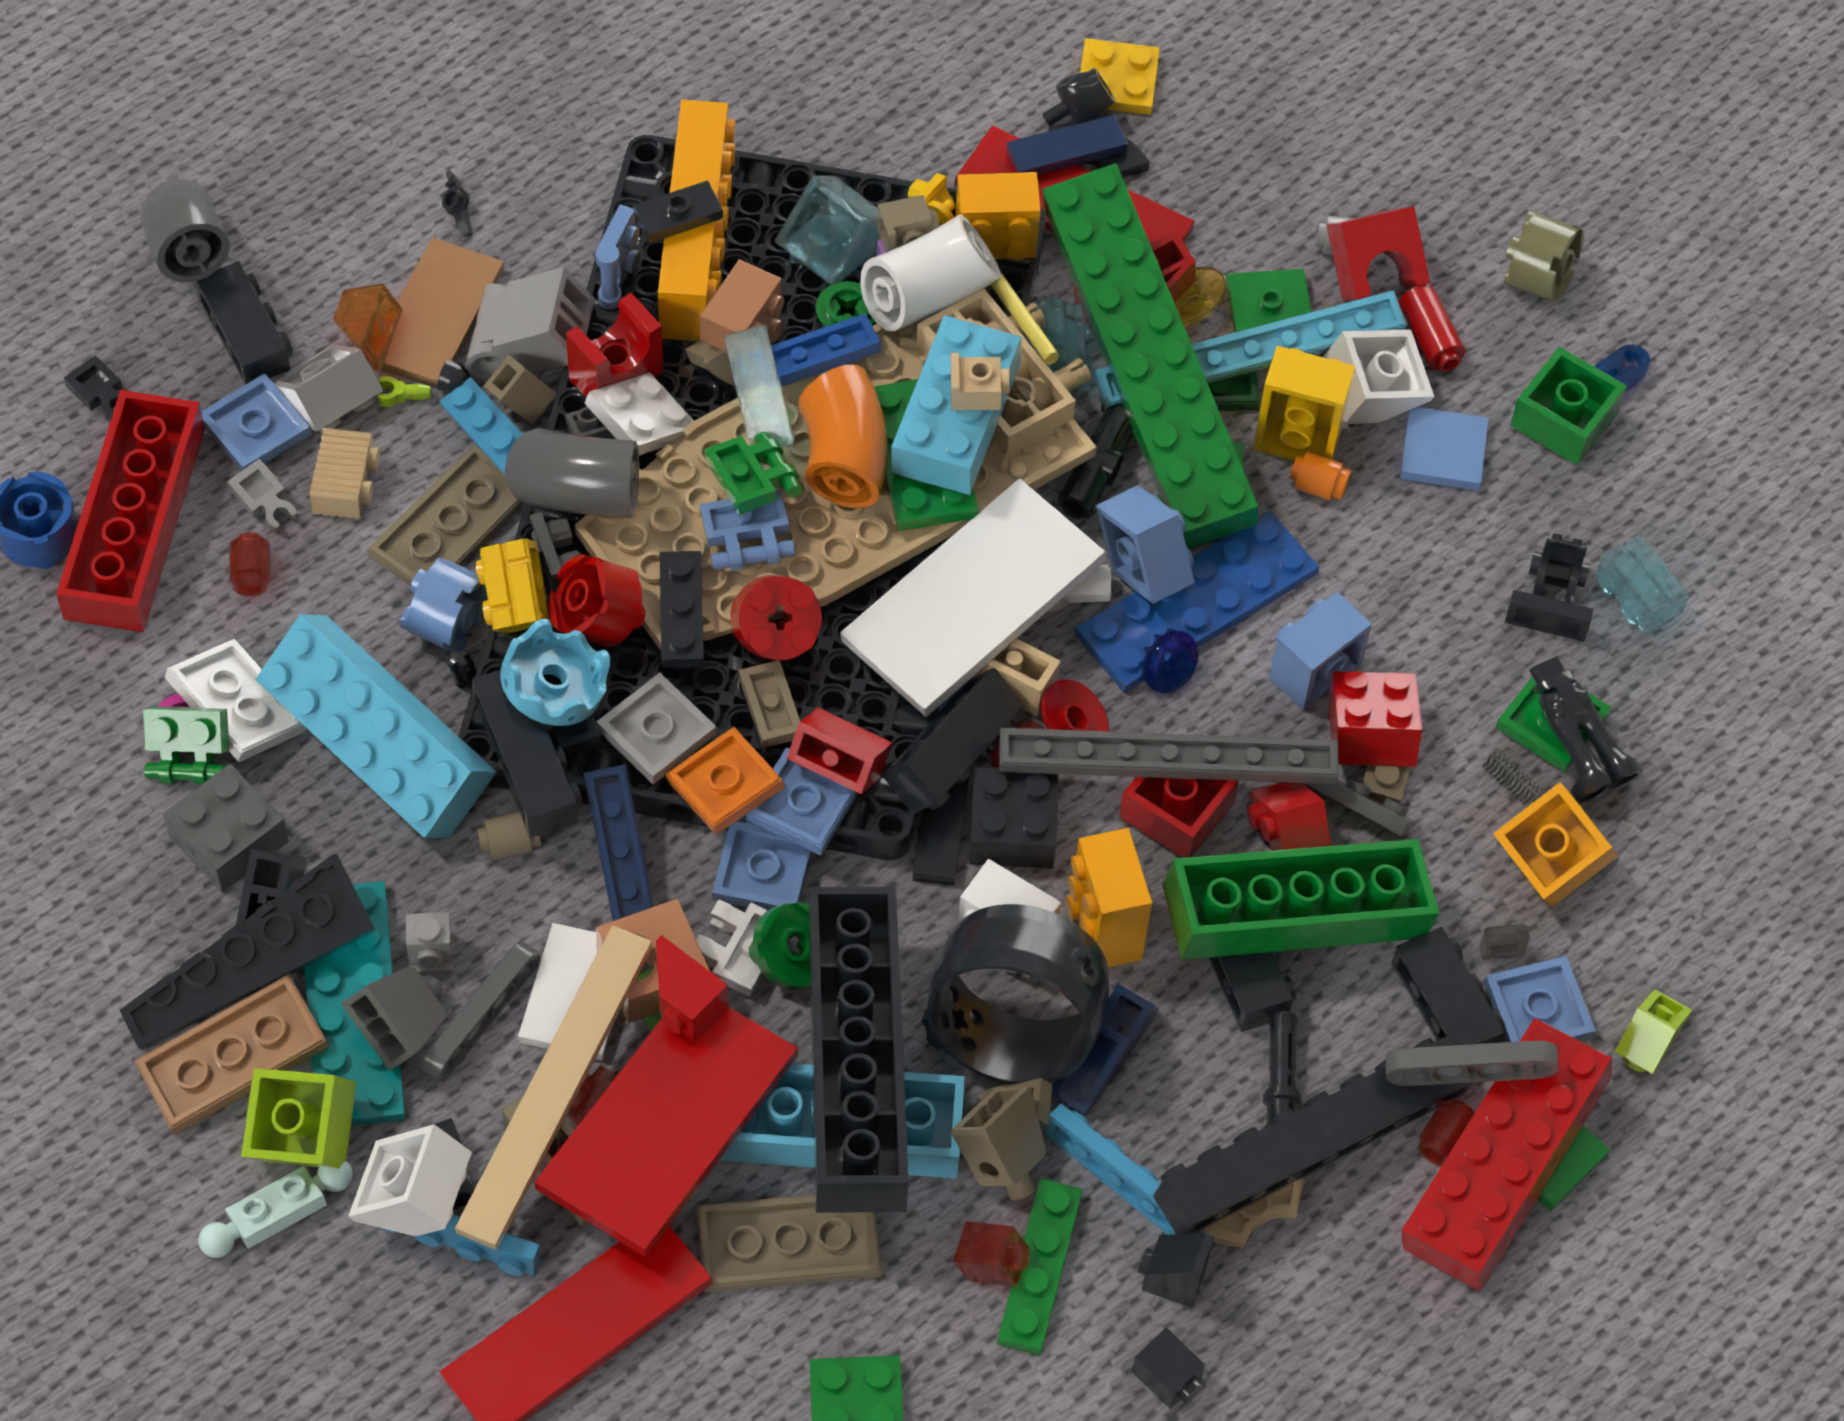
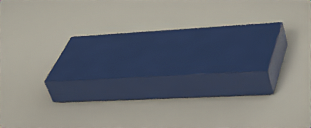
M1115 114L1010 141L1006 144V152L1015 172H1037V175L1125 153L1128 148V142Z

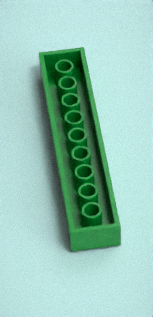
M1117 163L1043 188L1045 214L1162 503L1172 510H1177L1185 522L1186 531L1183 532L1186 546L1188 549L1258 525V504Z

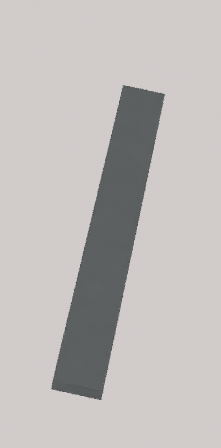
M1000 728L999 772L1337 784L1339 778L1338 740Z

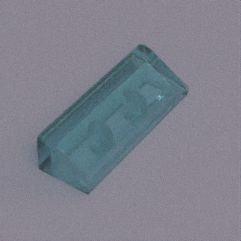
M766 325L723 336L749 446L755 444L754 437L761 431L768 432L770 437L776 439L782 448L793 446L794 438Z

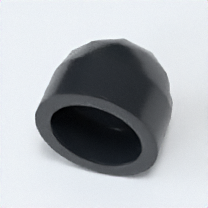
M447 360L440 371L437 388L438 390L451 393L470 378V373L467 369L465 370V366Z

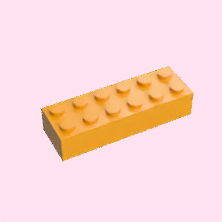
M681 99L670 193L708 180L723 209V219L664 238L658 287L659 323L662 325V339L699 341L700 315L721 286L722 272L720 270V263L724 261L725 238L723 236L724 230H727L729 206H727V200L731 198L732 175L730 173L731 167H734L736 151V144L734 143L735 119H728V103Z

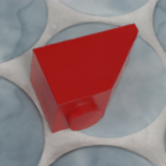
M661 935L656 940L661 1019L672 1032L676 1034L682 1032L695 1041L729 1007L728 984Z

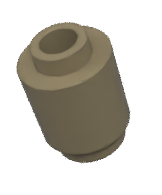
M519 812L483 818L484 827L477 828L481 853L490 852L491 860L530 853L531 848L541 846L540 835L529 839Z

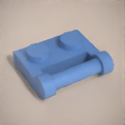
M619 205L595 253L596 264L601 272L598 301L601 307L608 310L618 307L619 300L622 298L620 288L628 273H634L637 269L641 255L640 251L636 249L639 227L635 226L634 209Z

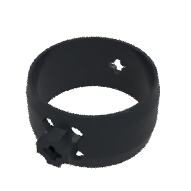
M1001 904L979 909L966 916L956 925L940 951L928 989L927 1009H925L921 1021L926 1029V1040L936 1050L943 1048L947 1054L962 1066L992 1080L1009 1084H1019L1039 1078L1050 1083L1069 1076L1083 1064L1098 1039L1109 1001L1108 964L1102 950L1093 938L1077 924L1059 914L1039 907L1021 904ZM1078 961H1083V970L1087 975L1083 976L1081 974V966ZM980 969H1004L1027 974L1049 984L1062 993L1074 1005L1079 1014L1057 1020H1033L1010 1015L990 1006L977 997L963 983L959 975ZM950 991L952 992L953 1001L950 999ZM970 1012L975 1015L978 1027L971 1020ZM967 1042L971 1050H964L962 1043Z

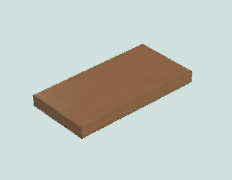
M432 237L367 356L369 365L437 388L439 374L444 363L447 360L456 362L477 322L484 287L487 284L498 283L505 269L504 261Z
M289 974L134 1062L171 1131L176 1135L250 1093L254 1068L288 1071L330 1046Z

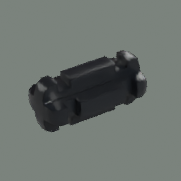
M455 649L451 650L448 654L451 658L447 664L456 686L461 689L467 685L472 689V679L475 678L477 671L469 651L466 649L459 652Z

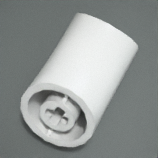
M958 215L918 239L865 262L861 271V290L868 312L875 322L887 331H897L927 319L988 287L1001 278V272L991 251L978 231L963 215Z

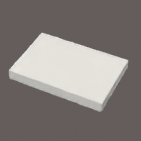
M235 639L173 665L166 670L165 679L191 708L227 709L229 752L238 762L302 734L307 730L298 719L255 680L262 669Z
M552 923L519 1031V1043L545 1049L549 1048L598 954L597 932ZM612 1028L595 1060L603 1061Z

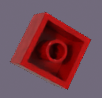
M1333 671L1328 702L1330 738L1331 740H1338V764L1416 767L1422 734L1416 674Z
M1135 777L1122 794L1119 818L1180 857H1192L1235 803L1239 781Z

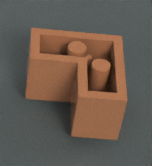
M739 259L700 315V340L743 359L749 349L757 351L766 348L770 341L776 342L784 325V321L780 320L781 309L784 304V297L781 296V278Z

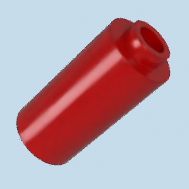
M1429 284L1411 288L1401 296L1398 303L1428 365L1433 370L1440 369L1443 372L1453 370L1461 363L1466 350L1434 287Z

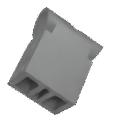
M565 267L510 281L507 283V286L495 283L487 284L484 287L477 315V323L465 363V370L469 371L470 377L473 380L487 382L508 355L530 372L568 366L566 333L578 326L587 335L595 298Z

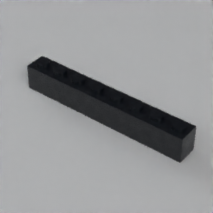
M1447 1035L1436 1042H1433L1431 1038H1427L1413 1048L1454 1046L1455 1044L1450 1036ZM1384 1060L1375 1067L1374 1070L1376 1072L1364 1078L1362 1073H1358L1344 1081L1340 1085L1341 1090L1331 1095L1327 1091L1320 1092L1304 1104L1305 1108L1295 1113L1291 1109L1279 1113L1269 1121L1270 1126L1260 1131H1257L1256 1127H1251L1236 1136L1233 1140L1234 1144L1224 1149H1221L1219 1145L1211 1147L1198 1156L1197 1163L1187 1168L1183 1164L1170 1168L1161 1175L1162 1182L1154 1193L1153 1198L1176 1234L1197 1233L1463 1096L1474 1082L1399 1086L1388 1082L1386 1079V1060Z

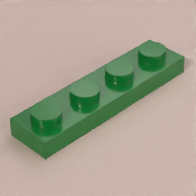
M1040 1178L998 1335L997 1345L1041 1355L1082 1196V1188Z

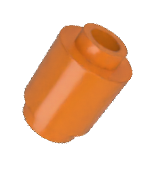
M1307 451L1304 458L1296 457L1289 479L1295 480L1294 489L1328 501H1331L1332 498L1341 501L1348 486L1352 470L1343 468L1344 463Z

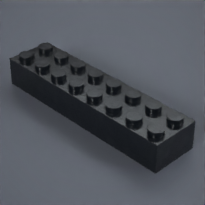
M809 887L808 933L816 1213L907 1212L909 1178L896 887Z

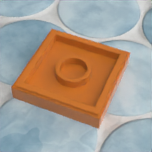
M735 727L665 773L668 782L715 835L785 788L783 780Z

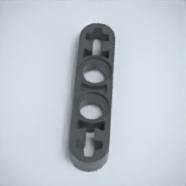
M523 941L517 942L508 951L428 1050L421 1065L422 1071L439 1082L445 1081L535 971L541 956L539 951Z
M1546 1041L1403 1048L1393 1050L1386 1055V1079L1388 1082L1399 1086L1541 1079L1551 1077L1558 1073L1559 1070L1558 1048L1555 1044Z

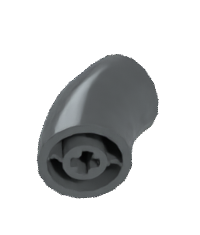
M179 179L160 183L149 192L142 205L141 225L160 272L168 279L181 283L195 282L209 277L217 271L228 257L230 243L216 213L212 198L201 186L189 180Z
M535 428L523 433L513 443L507 455L505 466L507 486L513 496L525 504L570 513L634 518L639 490L638 443L632 440L586 437Z

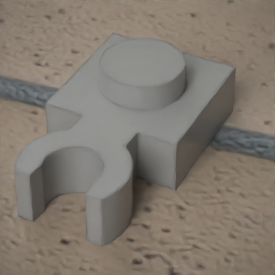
M260 458L227 481L228 489L252 517L261 511L265 513L267 527L272 532L278 533L280 531V525L274 519L277 514L285 513L292 521L297 519V512L293 504L286 500H279L280 497L285 495L284 486Z

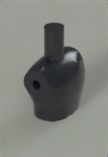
M1093 68L1090 71L1072 74L1061 80L1056 85L1061 102L1043 112L1042 116L1048 126L1053 125L1068 115L1077 123H1083L1098 119L1110 105L1115 103V98L1096 68Z

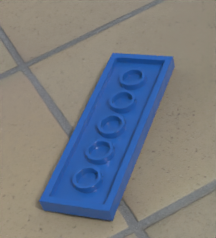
M1270 510L1258 517V525L1227 535L1193 556L1194 565L1191 569L1194 584L1154 604L1135 591L1076 627L1075 636L1123 693L1131 690L1318 574V564Z

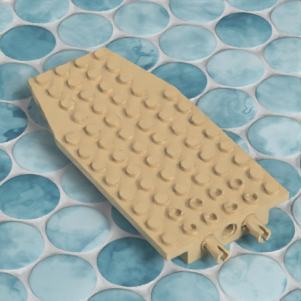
M984 288L927 319L897 331H887L878 324L873 325L872 327L881 341V352L845 364L859 365L864 368L873 386L919 379L944 315L1021 336V364L973 486L979 513L1019 478L1035 490L1096 456L1097 447L1074 420L1076 400L1069 393V391L1091 381V374L1087 365H1083V361L1078 358L1053 373L1023 337L1025 333L1013 316L1007 317ZM1035 303L1029 304L1026 308L1039 327L1045 326V318L1041 309L1034 312L1038 306ZM825 371L769 391L766 383L691 422L682 430V436L672 445L666 444L656 453L654 461L642 471L639 469L638 501L634 518L586 515L575 524V534L591 556L634 569L638 573L642 587V605L646 610L642 626L661 650L659 552L701 551L703 641L733 633L730 621L732 603L740 591L755 578L765 575L795 578L813 590L820 607H823L954 535L971 519L898 532L885 478L877 502L865 508L840 506L827 501L812 490L805 478L810 452L809 434L798 403L801 394L807 386L817 377L827 372ZM761 431H766L772 439H776L784 450L783 457L785 461L795 467L800 476L799 483L803 488L801 494L794 498L789 497L785 490L778 487L775 488V490H781L789 521V533L775 535L776 541L793 540L795 556L780 558V563L767 565L766 561L743 565V569L737 571H730L729 568L713 570L711 554L726 552L724 544L708 547L700 515V504L729 498L705 461L704 449L742 436L747 445L751 446L755 444V435ZM760 463L764 471L770 469L769 465ZM761 538L739 542L740 549L763 545ZM777 606L776 612L769 614V622L784 618L783 613L777 611Z

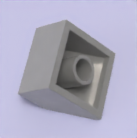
M336 344L329 346L272 381L310 425L311 430L320 431L321 433H323V428L333 429L341 423L340 417L351 410L359 412L374 403L373 397L383 391L362 350Z

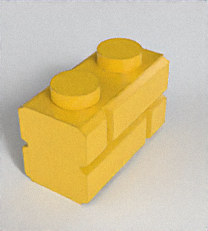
M519 539L480 548L481 560L476 561V573L479 582L482 585H486L488 600L483 601V615L486 623L492 625L493 631L511 633L530 628L534 622L540 619H548L550 621L537 542L529 539Z

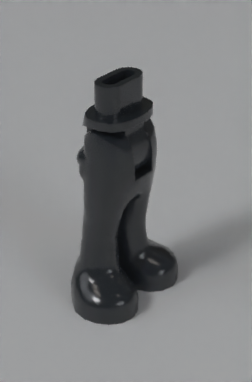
M1558 657L1544 661L1529 670L1537 684L1533 690L1536 695L1540 694L1538 699L1543 714L1575 766L1577 778L1569 792L1579 805L1598 796L1607 788L1611 790L1633 780L1643 772L1639 762L1625 754L1605 727L1588 695V691L1583 689L1577 680L1573 679L1574 673L1572 670L1565 671ZM1580 730L1590 739L1604 769L1583 739Z

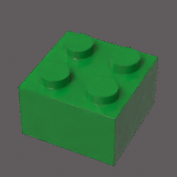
M1559 346L1517 399L1510 426L1578 465L1618 414L1627 386Z

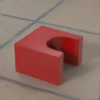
M1414 206L1396 208L1326 225L1343 301H1355L1370 297L1371 288L1367 281V270L1370 262L1380 253L1389 256L1395 262L1398 269V281L1403 287L1420 286L1430 283Z
M632 293L619 300L618 318L614 325L601 337L591 341L578 326L566 333L569 379L586 398L590 391L649 372L654 377L663 372L662 325Z

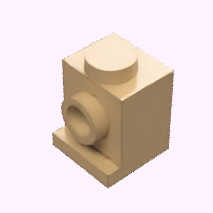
M951 353V410H1001V394H1009V369H1001V357H959V353Z

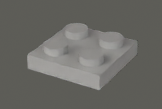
M658 673L597 721L600 733L652 784H655L666 775L665 773L676 767L716 735V726L661 673Z

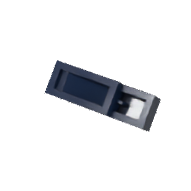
M1117 983L1109 997L1101 1029L1094 1047L1076 1071L1053 1083L1052 1096L1086 1116L1130 1056L1159 1009L1151 1002Z

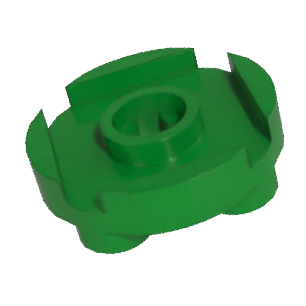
M785 903L767 910L758 920L753 933V942L749 946V956L755 964H758L764 976L775 985L788 990H796L810 985L809 904ZM794 936L798 939L796 947L800 950L799 954H792L787 946V940Z

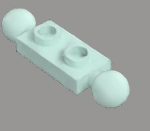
M345 1161L340 1169L319 1167L317 1175L313 1177L302 1166L227 1207L225 1211L230 1223L213 1222L206 1225L201 1230L198 1238L201 1251L211 1258L223 1257L232 1250L234 1241L240 1237L249 1249L327 1206L322 1192L324 1190L340 1192L346 1189L353 1178L351 1165Z

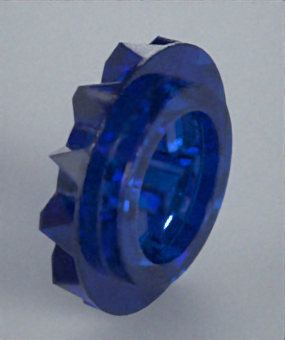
M1168 628L1163 635L1154 634V643L1151 646L1143 647L1146 652L1145 659L1138 662L1143 669L1140 678L1149 688L1159 693H1170L1180 689L1192 677L1198 663V647L1193 637L1188 633ZM1166 652L1172 654L1169 657V667L1171 670L1163 666Z

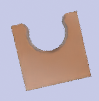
M678 899L597 927V953L612 925L652 941L653 948L646 963L653 970L645 978L635 981L623 1004V1013L628 1024L661 1012L656 940L661 935L709 970Z

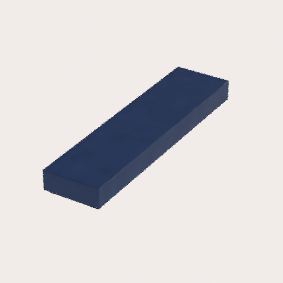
M624 764L584 773L612 921L654 907L628 771Z

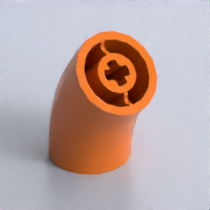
M843 365L817 377L800 396L798 407L808 428L810 445L805 478L812 490L827 501L844 507L865 508L875 504L880 495L888 457L887 431L884 414L875 388L865 369L859 365Z

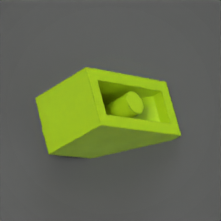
M1654 989L1638 1007L1614 1052L1622 1056V1061L1630 1068L1639 1072L1647 1070L1653 1074L1690 1016L1692 1009Z

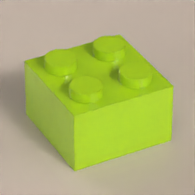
M254 1068L241 1157L267 1163L340 1169L347 1156L357 1082L336 1075Z

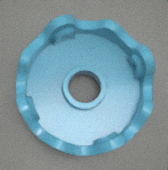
M540 619L534 622L525 633L511 641L501 665L500 679L503 691L517 710L530 719L553 726L576 724L591 716L598 708L607 690L606 679L610 667V657L606 650L595 651L589 645L582 632L573 630L566 634L555 633L548 619ZM543 675H554L561 680L562 684L552 685L544 679Z

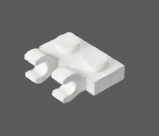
M718 900L710 913V916L713 918L709 925L725 933L732 932L733 935L730 941L724 947L700 934L696 941L708 967H715L712 973L728 984V987L750 997L763 973L759 969L758 964L751 960L749 946L753 942L755 926L767 910L750 903L744 913L732 905Z

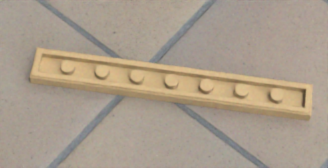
M612 925L456 1224V1234L494 1250L498 1249L653 948L652 941Z

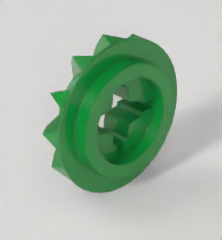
M845 281L832 284L824 289L817 299L816 317L821 321L823 328L864 313L871 325L875 322L863 300L860 283ZM841 307L847 310L854 307V316L848 313L841 316Z

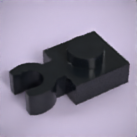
M95 355L65 376L64 381L66 387L90 411L101 405L105 419L110 422L119 392L123 388L121 380Z

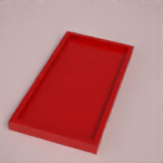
M730 1007L695 1041L682 1032L680 1034L672 1032L661 1019L534 1181L535 1189L646 1257L798 1057V1047Z

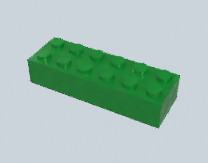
M1418 839L1175 858L1162 884L1181 960L1411 940L1429 932L1439 915Z

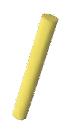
M1001 274V278L992 283L991 287L1044 362L1048 365L1055 363L1059 358L1058 352Z

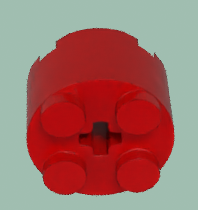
M581 554L567 561L558 572L556 578L561 579L557 592H550L548 604L550 620L558 631L566 634L573 630H578L584 634L588 643L610 648L621 643L633 629H637L643 624L646 610L642 605V587L639 575L634 569L594 556Z
M765 575L753 579L736 596L731 607L730 621L734 635L748 651L763 658L787 660L797 657L812 648L821 628L822 614L818 599L809 586L795 578ZM776 606L777 611L784 615L783 621H779L777 627L775 623L768 621L769 614L776 612Z

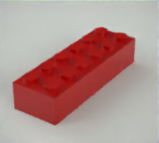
M120 390L56 592L63 620L144 632L205 431L200 402Z
M1536 1018L1533 1019L1519 1042L1546 1041L1555 1044L1558 1048L1559 1056L1558 1073L1541 1079L1494 1081L1401 1230L1404 1250L1479 1292L1482 1291L1609 1084L1612 1076V1058Z

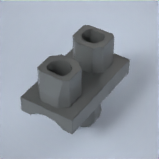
M542 512L530 515L534 529L531 537L534 542H537L540 564L550 591L557 592L561 579L556 578L558 572L567 561L580 554L579 551L575 550L557 555L555 549L573 544L567 518L545 522Z

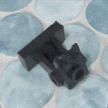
M1554 533L1552 539H1546L1542 552H1533L1528 575L1536 576L1532 594L1513 589L1504 623L1584 642L1594 608L1577 605L1573 601L1576 586L1584 588L1590 564L1583 563L1587 547L1582 546L1583 540L1573 538L1572 541L1562 539V535ZM1543 583L1566 588L1564 601L1541 596Z

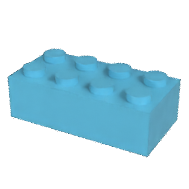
M944 315L891 446L892 473L970 495L1009 394H1001V410H951V353H959V357H1001V369H1009L1010 392L1021 364V336Z

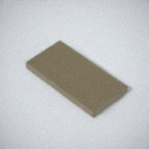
M473 444L367 549L368 557L411 587L416 573L420 569L428 571L437 558H445L463 567L525 503L513 496L507 486L506 477L478 446Z
M815 1194L696 1205L701 1265L712 1277L713 1284L706 1288L704 1293L882 1277L876 1212L816 1213Z

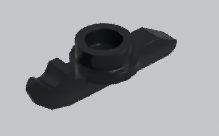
M448 170L446 172L448 181L445 183V186L449 189L443 195L442 206L446 209L447 213L455 217L456 225L462 235L470 237L473 233L467 208L469 194L463 189L457 176L451 170Z

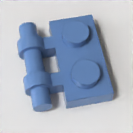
M776 490V502L738 515L729 499L700 504V515L708 547L724 544L726 552L711 554L713 570L729 568L730 571L742 570L743 565L763 561L770 565L780 563V558L795 556L793 540L777 542L775 535L789 533V521L781 490ZM757 538L762 540L763 545L740 549V541Z

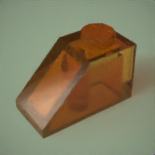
M384 283L343 290L333 320L355 348L362 350L372 368L379 370L383 367L403 309Z

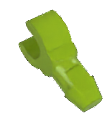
M390 376L379 378L382 389L393 390L389 394L378 395L379 405L382 407H392L398 402H405L406 400L420 401L431 398V386L420 383L405 384V382L397 381V379Z

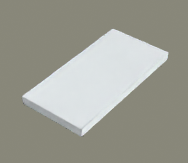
M1019 478L840 632L841 641L927 717L1106 560V553Z

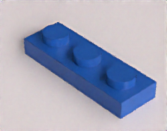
M864 313L754 351V362L769 391L880 353L881 341Z

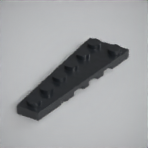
M337 853L329 856L292 883L290 888L275 899L266 902L256 910L257 912L238 926L229 929L221 935L220 939L201 953L198 952L181 964L180 968L175 972L166 975L121 1008L119 1011L138 1049L143 1050L255 993L283 976L290 975L376 931Z

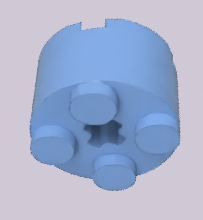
M437 558L428 571L420 569L414 576L410 590L415 594L411 605L406 608L401 617L400 627L407 630L410 634L449 652L453 649L459 652L470 641V638L464 636L466 631L472 624L479 627L483 620V601L488 600L486 585H482L479 582L477 573L445 558Z

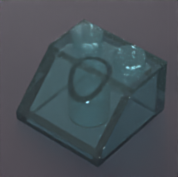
M813 175L775 242L830 285L841 282L874 253L877 248V240H881L877 231V207L836 176Z

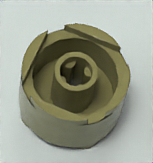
M1530 210L1524 220L1521 237L1514 236L1509 243L1506 259L1512 260L1506 271L1504 284L1547 300L1558 301L1574 275L1575 271L1571 270L1574 257L1580 258L1584 243V231L1574 225Z

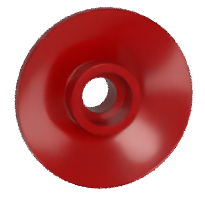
M1062 679L1051 684L1044 692L1041 710L1047 729L1109 732L1107 715L1101 702L1085 685L1074 680Z

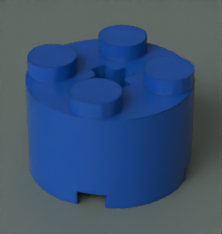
M28 472V477L17 480L11 477L0 484V550L8 559L22 566L38 567L41 569H49L55 566L59 560L69 553L78 526L76 512L68 489L60 479L43 472Z

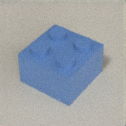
M1138 485L1096 505L1112 571L1117 577L1153 604L1195 583L1191 569L1194 565V559L1185 544L1183 536L1186 526L1177 510L1170 509L1156 495L1149 494Z
M1339 592L1334 593L1325 601L1323 599L1317 600L1307 610L1305 617L1297 623H1287L1276 635L1275 639L1277 642L1275 652L1271 658L1272 666L1269 679L1304 711L1330 690L1333 671L1351 672L1362 665L1372 624Z

